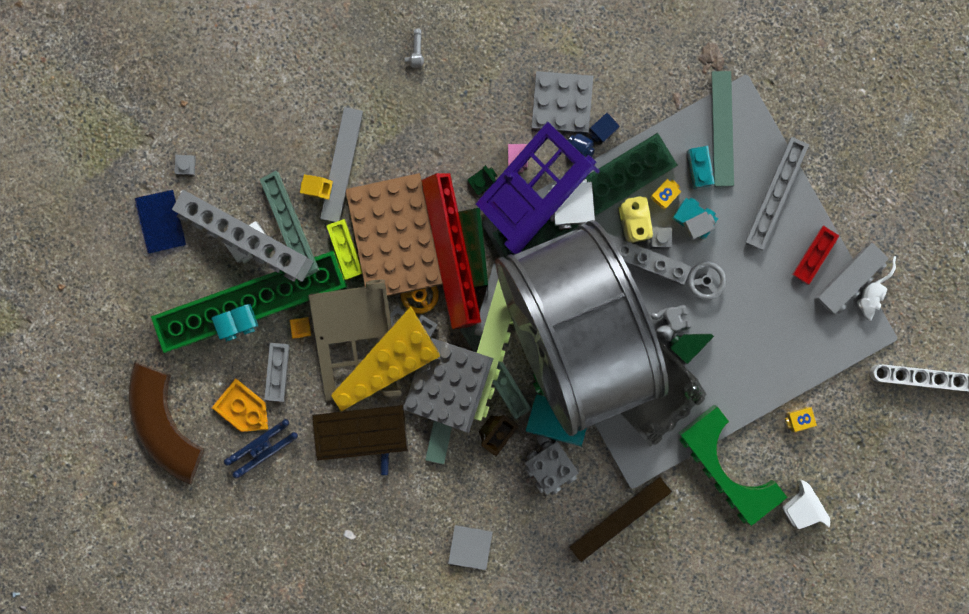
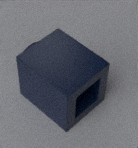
M606 113L590 127L589 131L591 134L589 135L596 143L600 142L603 144L620 126Z

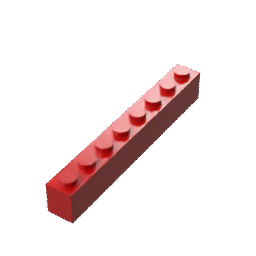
M436 173L421 181L452 329L467 328L481 323L451 174Z

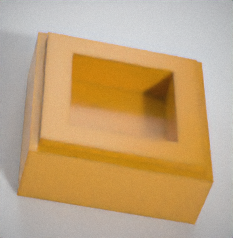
M309 317L290 320L292 339L312 336Z

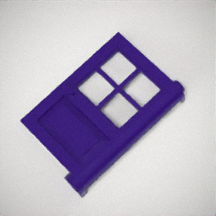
M547 121L498 177L497 181L477 201L476 205L508 239L504 244L516 255L523 252L522 249L589 173L594 170L598 174L600 170L595 166L597 162L591 156H583ZM549 139L559 150L545 165L534 153ZM564 153L574 165L559 180L549 167ZM532 157L542 169L528 184L518 172ZM547 172L557 184L542 199L532 187Z

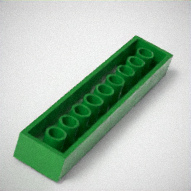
M330 251L314 257L319 271L304 278L303 282L298 279L294 282L284 277L285 272L280 270L279 273L272 272L151 316L163 353H170L217 336L212 317L238 307L251 304L255 318L258 321L310 302L309 294L347 289L348 287L336 253Z

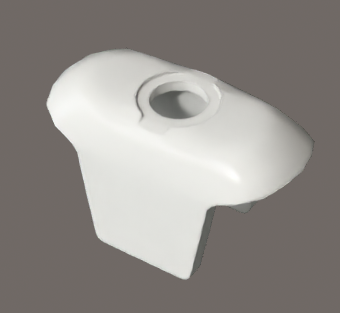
M799 480V493L782 507L791 524L801 529L821 522L830 528V517L812 487L807 482Z

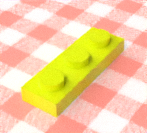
M343 219L326 225L345 280L363 274L346 220Z

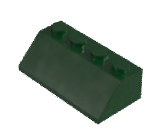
M480 208L459 211L474 288L487 287L488 276Z

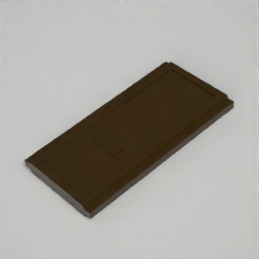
M403 405L312 415L317 461L408 451Z

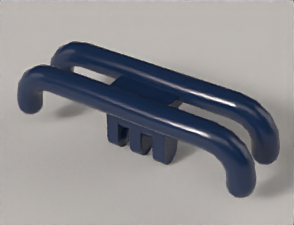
M284 419L224 460V464L229 466L249 452L254 459L233 472V478L241 477L297 439L298 434L292 432L273 446L268 439L289 425L287 419Z

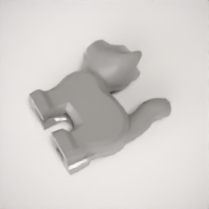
M686 306L668 307L660 310L658 313L651 314L652 319L657 320L664 317L667 325L661 326L655 331L660 338L669 341L674 333H678L683 329H691L690 320L681 319V314L688 315Z

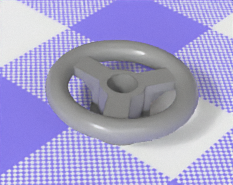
M701 262L695 265L689 272L688 287L697 298L712 300L724 291L726 276L722 268L717 264ZM709 267L706 274H702L698 279H694V275L698 270ZM714 271H717L720 276V286L718 289L713 284L712 275ZM705 277L709 279L708 285L703 282ZM694 285H699L702 289L709 288L712 293L702 294L697 291Z

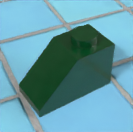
M682 334L680 337L676 335L669 342L671 344L669 349L684 364H688L714 336L712 334Z

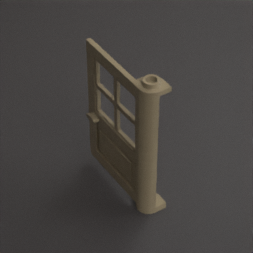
M383 279L366 282V287L309 294L326 401L334 400L331 395L337 388L335 387L332 368L351 365L356 367L362 361L358 360L355 340L377 337L380 340L392 328L386 285ZM351 341L354 361L332 364L329 344ZM400 379L374 394L382 393L388 399L397 398L398 395H401Z

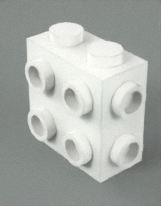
M584 179L550 217L551 222H554L555 226H559V229H569L571 225L579 224L581 226L590 220H595L592 182H587V179Z

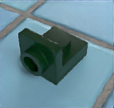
M485 165L483 169L468 178L467 181L479 196L497 181L495 179L497 174L492 167L488 169Z

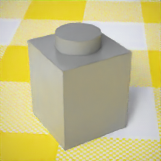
M704 212L685 221L683 224L692 241L714 230L713 225L716 223L711 214L708 215L707 212Z
M653 227L650 248H671L672 228Z

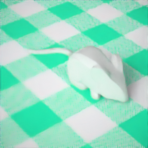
M896 256L893 258L891 272L884 278L868 284L863 289L862 299L857 301V306L869 321L872 320L875 310L880 309V301H883L886 295L887 288L881 285V283L893 275L896 268Z

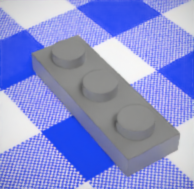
M270 343L264 400L285 401L290 344Z

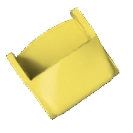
M639 196L626 199L621 204V207H618L625 241L636 243L649 240L653 236L647 198Z

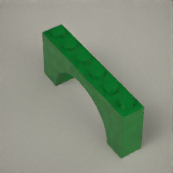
M713 405L679 431L678 434L681 438L678 440L685 448H690L693 452L690 454L697 464L700 462L703 465L702 471L709 479L711 477L716 482L714 487L720 494L724 492L727 496L725 501L732 509L734 507L739 512L737 516L743 524L747 522L752 526L788 497L773 480L760 486H744L732 481L725 474L717 456V441L722 429L729 423V420L718 406Z

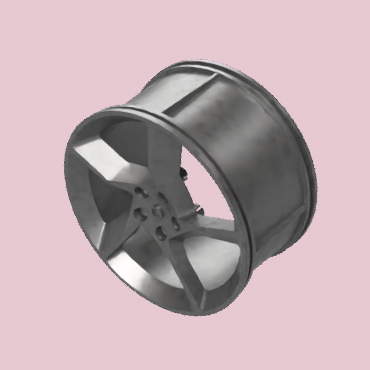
M590 220L586 224L578 226L576 230L516 255L511 254L506 256V258L496 259L499 283L519 340L545 398L560 425L569 436L577 434V430L582 431L589 426L650 400L667 395L669 387L666 366L652 321L625 261L610 236L598 222Z

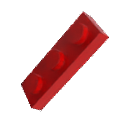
M823 225L792 275L810 285L840 235Z

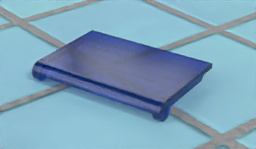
M173 190L135 198L148 254L186 245L181 220L176 217L178 213L172 210L176 203Z

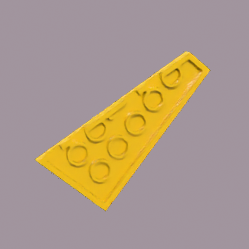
M411 306L332 393L331 396L340 411L347 409L440 357V353Z

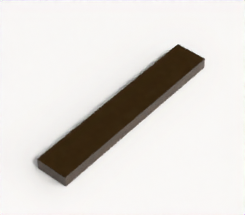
M659 476L575 541L569 548L579 561L583 562L672 491Z

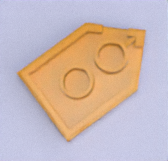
M235 378L213 405L212 409L240 432L267 430L266 402Z

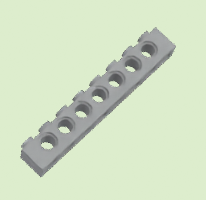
M182 190L172 208L173 211L178 213L176 217L185 222L190 219L193 221L192 225L200 230L203 227L208 229L207 234L216 239L218 236L224 238L222 242L230 247H233L234 244L237 245L239 252L247 256L249 253L253 254L254 260L261 264L264 262L269 263L268 268L277 273L280 270L284 271V277L294 282L296 279L303 282L314 262L185 190ZM213 217L212 222L209 223V219ZM228 225V229L224 232L225 226ZM243 233L244 236H243V238L239 241V236ZM259 242V246L254 249L255 244ZM275 250L274 256L270 258V253ZM290 259V264L285 266L286 261Z

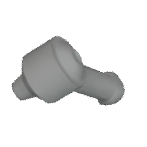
M418 28L414 29L413 53L410 57L405 58V63L410 64L412 68H422L424 64V58L421 54V29Z

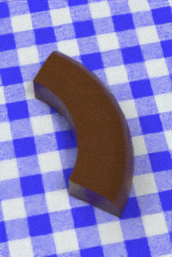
M135 362L129 383V409L136 434L145 450L161 468L178 480L191 485L205 449L182 435L172 418L167 403L171 375Z

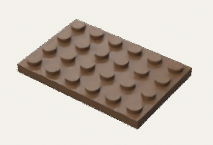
M420 173L346 189L365 287L368 281L383 279L385 280L388 297L443 285Z

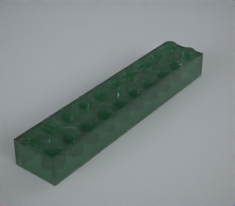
M658 133L598 168L600 170L598 174L593 171L585 178L587 182H592L594 217L678 166ZM549 219L522 251L569 233L578 228L579 224L571 225L569 229H559V226H555L554 222H551ZM498 229L493 232L492 236L505 257L511 254L515 255L504 244L508 239Z

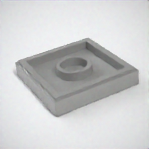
M455 525L448 564L486 570L493 531Z

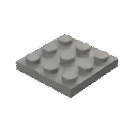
M536 71L531 129L540 130L548 121L557 131L588 134L593 76Z

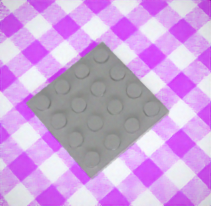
M430 338L440 353V357L415 371L404 404V410L469 433L494 358Z

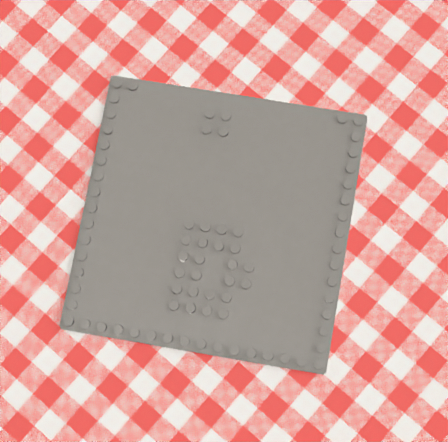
M743 75L732 82L734 186L714 187L712 185L693 189L687 158L688 149L708 146L713 171L711 175L714 176L712 93L595 158L594 160L597 162L595 166L600 172L597 174L592 170L585 178L587 182H592L595 221L608 234L625 240L618 207H621V204L628 198L646 197L652 228H672V247L669 249L650 248V239L633 244L691 266V269L701 262H713L722 268L726 276V286L721 295L712 300H702L694 296L690 291L688 276L685 284L681 286L626 264L641 294L655 331L659 327L667 325L664 317L657 320L652 319V313H658L660 310L668 307L684 305L688 315L681 314V319H689L691 329H683L678 333H674L671 340L676 335L680 337L682 334H712L714 336L688 364H684L669 349L671 346L669 342L671 340L665 341L656 333L668 376L669 389L667 395L650 400L595 424L631 488H636L691 457L690 454L693 452L689 447L685 448L678 439L681 437L678 432L711 406H718L729 420V423L725 425L719 435V441L897 340V336L881 307L879 310H875L872 320L869 321L857 306V301L862 299L864 285L858 290L860 294L855 299H849L845 303L847 307L840 314H830L815 299L853 259L840 236L810 285L792 275L823 225L838 234L801 167L798 169L764 250L745 243L787 146V142L748 75ZM666 179L669 181L674 180L680 186L679 190L681 193L663 210L650 197ZM554 181L536 191L537 194L543 199L548 194V190L552 189V185H556V182ZM691 197L700 203L699 206L701 208L711 209L716 213L715 216L719 218L714 225L715 229L710 231L707 238L702 239L698 237L691 241L686 228L672 220L673 215L685 198L689 199ZM489 218L484 220L483 227L500 257L506 258L508 255H515L504 244L508 239ZM549 219L522 251L574 231L578 228L579 224L571 225L569 229H559V226H555L554 222H551ZM709 267L698 270L694 275V279H698L700 275L706 274ZM714 271L712 275L713 284L718 289L720 286V276L717 271ZM706 277L703 279L704 284H709V279ZM694 285L697 291L702 294L712 293L709 288L702 289L699 285Z

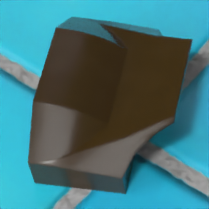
M491 415L479 430L482 440L481 446L497 457L519 425L505 415Z

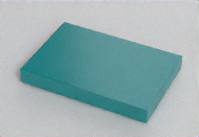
M536 394L526 432L582 447L587 428L582 431L577 430V434L569 436L557 420L547 399Z

